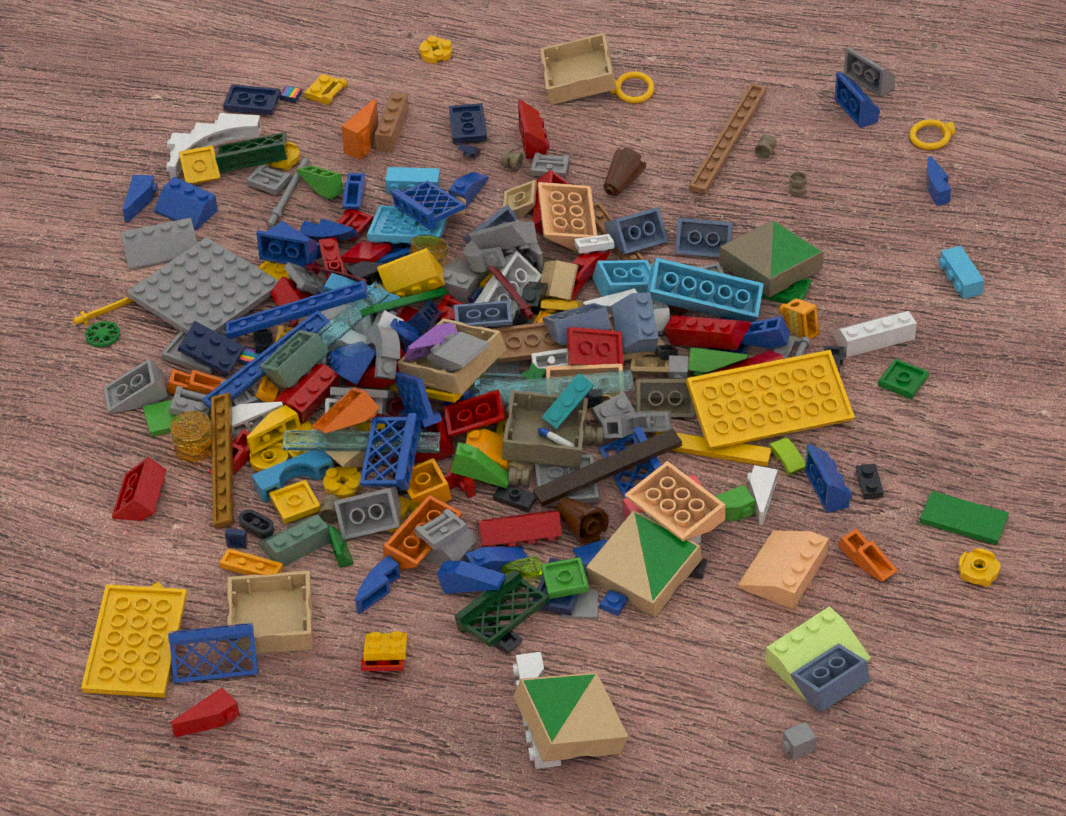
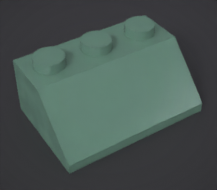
M299 330L259 367L277 384L290 388L298 383V379L303 375L308 374L316 363L321 362L329 350L317 333Z
M312 515L259 541L258 545L270 560L283 563L284 567L329 544V528L319 515Z

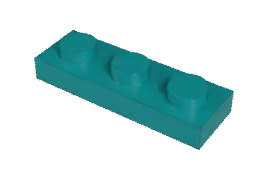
M578 373L545 412L542 419L558 430L592 390L594 384Z

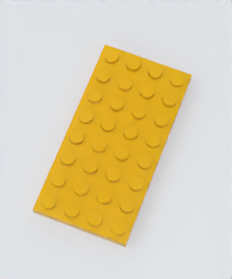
M831 350L690 377L686 380L708 450L849 422L855 418Z

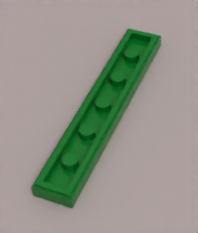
M446 288L375 304L361 309L360 313L361 316L365 317L384 310L389 311L425 302L429 299L433 300L446 295Z

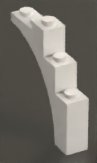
M220 113L218 120H215L214 124L196 123L194 130H191V134L172 133L171 138L167 141V149L170 150V162H167L166 171L169 172L170 180L173 177L178 178L182 171L179 151L212 145L214 147L231 141L258 138L261 132L260 115Z

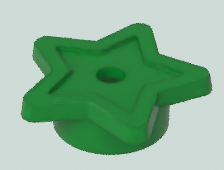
M531 363L529 370L522 372V376L528 380V387L533 386L535 383L544 385L542 376L546 369H538L534 363Z

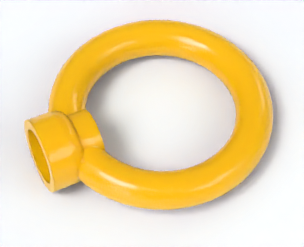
M627 72L615 80L616 89L611 90V94H616L621 100L628 103H642L653 95L655 89L654 82L648 75L642 72ZM638 78L646 82L648 90L641 96L632 97L622 92L621 85L627 79Z
M934 119L922 120L912 126L909 137L915 146L925 150H935L949 142L951 136L955 135V127L953 122L945 124ZM934 126L941 129L944 137L935 143H925L917 138L916 133L923 127Z

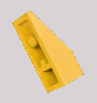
M287 405L269 413L246 437L250 453L254 454L301 430L298 413Z

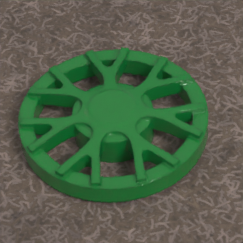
M109 321L92 324L85 332L87 343L94 347L112 345L120 337L119 327Z

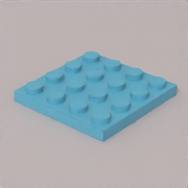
M379 205L367 233V241L375 243L385 241L392 244L403 242L410 245L422 243L434 246L439 244L448 218L436 222L437 228L430 231L396 207Z

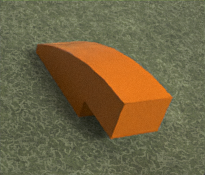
M172 369L166 390L168 393L175 394L177 386H182L183 389L208 395L225 379L192 370L191 374Z
M857 528L842 537L837 544L856 565L881 582L898 571L872 540L868 542Z

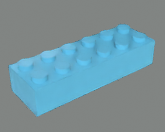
M656 258L651 265L647 292H650L651 299L655 302L717 317L722 316L740 321L755 322L759 315L764 283Z

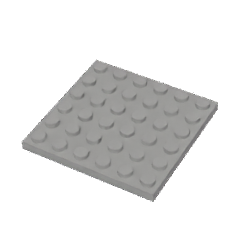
M205 237L128 290L127 297L187 334L194 321L220 333L226 328V322L241 318L269 298L272 289L279 280Z

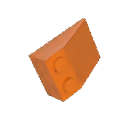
M373 99L341 126L344 153L359 160L371 151L375 140V132L379 124L377 100Z
M353 387L311 427L319 432L328 433L367 420L369 421L376 416L379 406L366 391Z

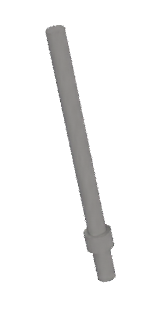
M303 158L297 169L306 167L309 159ZM297 170L276 208H273L270 213V219L267 222L269 228H272L275 222L280 219L282 210L301 177Z

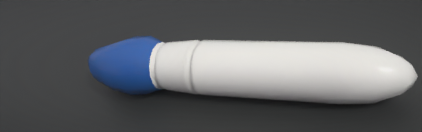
M538 428V433L542 437L548 438L559 445L564 444V446L574 447L573 443L550 432L548 429Z

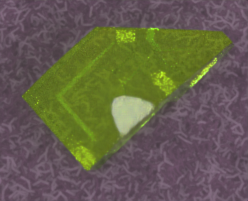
M538 556L509 562L503 565L500 570L504 574L516 570L520 573L521 578L523 576H543L541 571L542 563Z

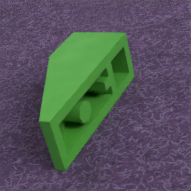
M312 165L297 169V173L319 195L327 199H335L338 195L344 194L341 173Z
M691 347L688 370L693 371L692 374L704 375V372H711L748 359L749 355Z
M458 442L450 472L507 488L509 473L478 448Z
M744 485L715 496L725 504L724 521H738L755 514L756 501Z

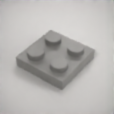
M289 262L284 267L288 272V277L295 281L296 287L302 292L307 291L312 295H317V288L324 286L318 276L314 275L312 271H307L306 268Z

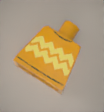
M794 299L788 304L784 303L779 307V313L784 316V321L789 331L798 338L808 337L811 340L819 335L817 306L815 304Z

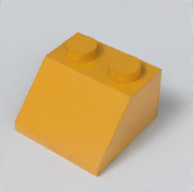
M488 429L467 432L466 444L481 450L504 470L508 469L509 460L502 459L503 436Z
M434 458L413 466L409 490H406L412 502L421 504L428 495L444 503L452 500L449 485Z

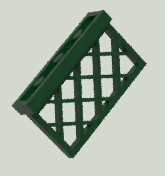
M286 132L220 145L218 155H216L219 172L224 173L287 160Z
M516 570L505 576L506 578L499 590L485 591L455 614L457 629L460 632L464 633L467 631L491 647L550 601L548 595L523 580L520 573ZM522 588L527 590V592L516 593ZM526 598V603H515V599ZM529 598H540L537 602H529ZM512 599V604H502L506 600ZM515 609H526L523 613L514 614ZM511 610V614L500 615V611ZM492 611H497V615L486 616ZM511 620L507 625H500V621ZM496 621V626H485V622ZM482 622V627H472L476 623ZM485 632H496L491 638L485 636Z

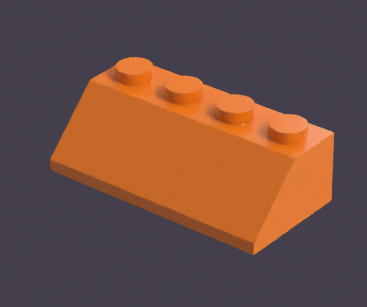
M428 495L384 544L383 559L389 555L399 563L400 570L417 567L433 548L423 539H419L416 536L414 528L419 525L423 526L435 519L447 508L459 518L462 516V512Z

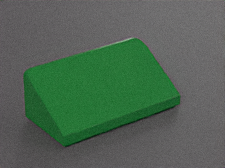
M328 526L330 544L338 566L342 568L353 565L354 562L346 540L343 539L342 534L333 526Z

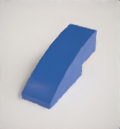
M929 156L926 184L931 198L937 206L950 202L951 188L948 185L949 176L933 157Z
M365 173L347 174L342 204L343 209L361 208L366 187Z
M321 219L319 225L304 220L299 231L313 241L336 237L337 241H342L359 235L352 227L326 219Z
M389 555L370 571L361 584L355 598L356 610L359 615L390 593V584L400 578L399 563Z

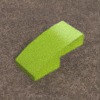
M787 437L769 444L778 462L781 461L788 475L805 469L804 459Z

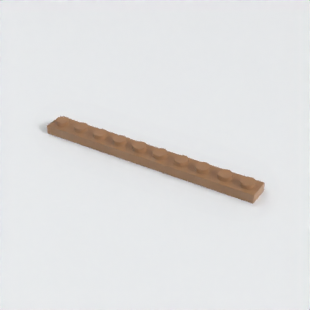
M750 83L689 184V191L704 195L707 193L766 94L767 87Z

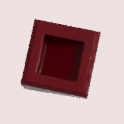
M398 397L386 402L388 414L393 417H400L398 411L404 409L401 398Z

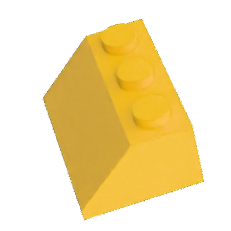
M427 248L377 267L386 292L401 296L400 298L428 292L445 285L443 268Z

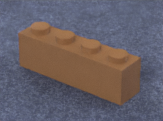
M391 92L375 132L376 151L393 153L409 111L408 94Z

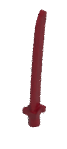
M314 261L312 264L308 263L305 266L306 270L312 271L314 275H318L319 272L330 275L334 273L355 281L365 280L367 282L366 279L321 268L322 266H319Z
M488 266V270L519 306L521 315H525L528 320L532 319L534 315L531 312L530 303H525L519 293L497 268Z

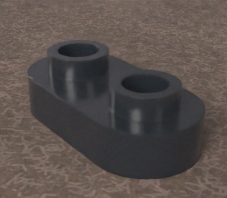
M245 510L239 514V524L243 529L260 538H267L273 535L275 529L271 519L254 510Z

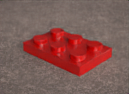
M577 327L566 329L569 366L623 365L622 331Z

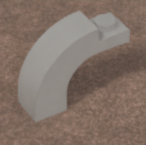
M471 240L463 250L468 265L473 272H486L488 266L497 268L507 264L500 247L479 249Z
M371 325L368 327L366 345L376 347L374 377L394 380L397 360L400 359L398 334L393 328Z
M650 410L606 417L603 419L604 438H623L633 434V429L641 426L643 432L668 431L672 429L670 411Z

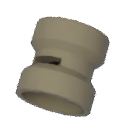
M767 134L761 136L759 143L755 147V154L763 159L769 158L776 146L775 138Z
M505 149L501 156V165L505 167L511 166L512 169L519 170L523 164L524 155Z
M799 171L791 173L789 176V193L793 196L804 195L806 193L807 175Z
M585 425L584 444L596 443L597 446H604L603 427L595 429L592 426Z
M510 467L509 485L516 486L520 484L523 487H529L530 468L518 469L517 467Z
M328 494L322 497L319 515L323 521L335 522L338 520L334 501L340 500L338 496Z

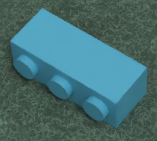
M388 167L385 179L386 194H391V191L395 189L403 192L427 180L440 188V169Z
M962 246L941 250L940 259L938 260L939 267L944 270L947 279L952 282L955 291L960 294L962 299L983 294L985 280Z

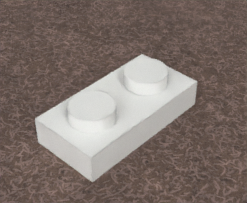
M610 234L574 239V246L579 253L586 254L592 251L613 249L614 241Z

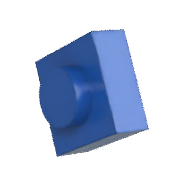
M609 590L600 602V609L618 616L627 604L628 597Z

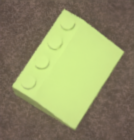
M829 606L767 646L765 663L805 699L791 677V673L838 643L867 662L871 660V657L845 620Z

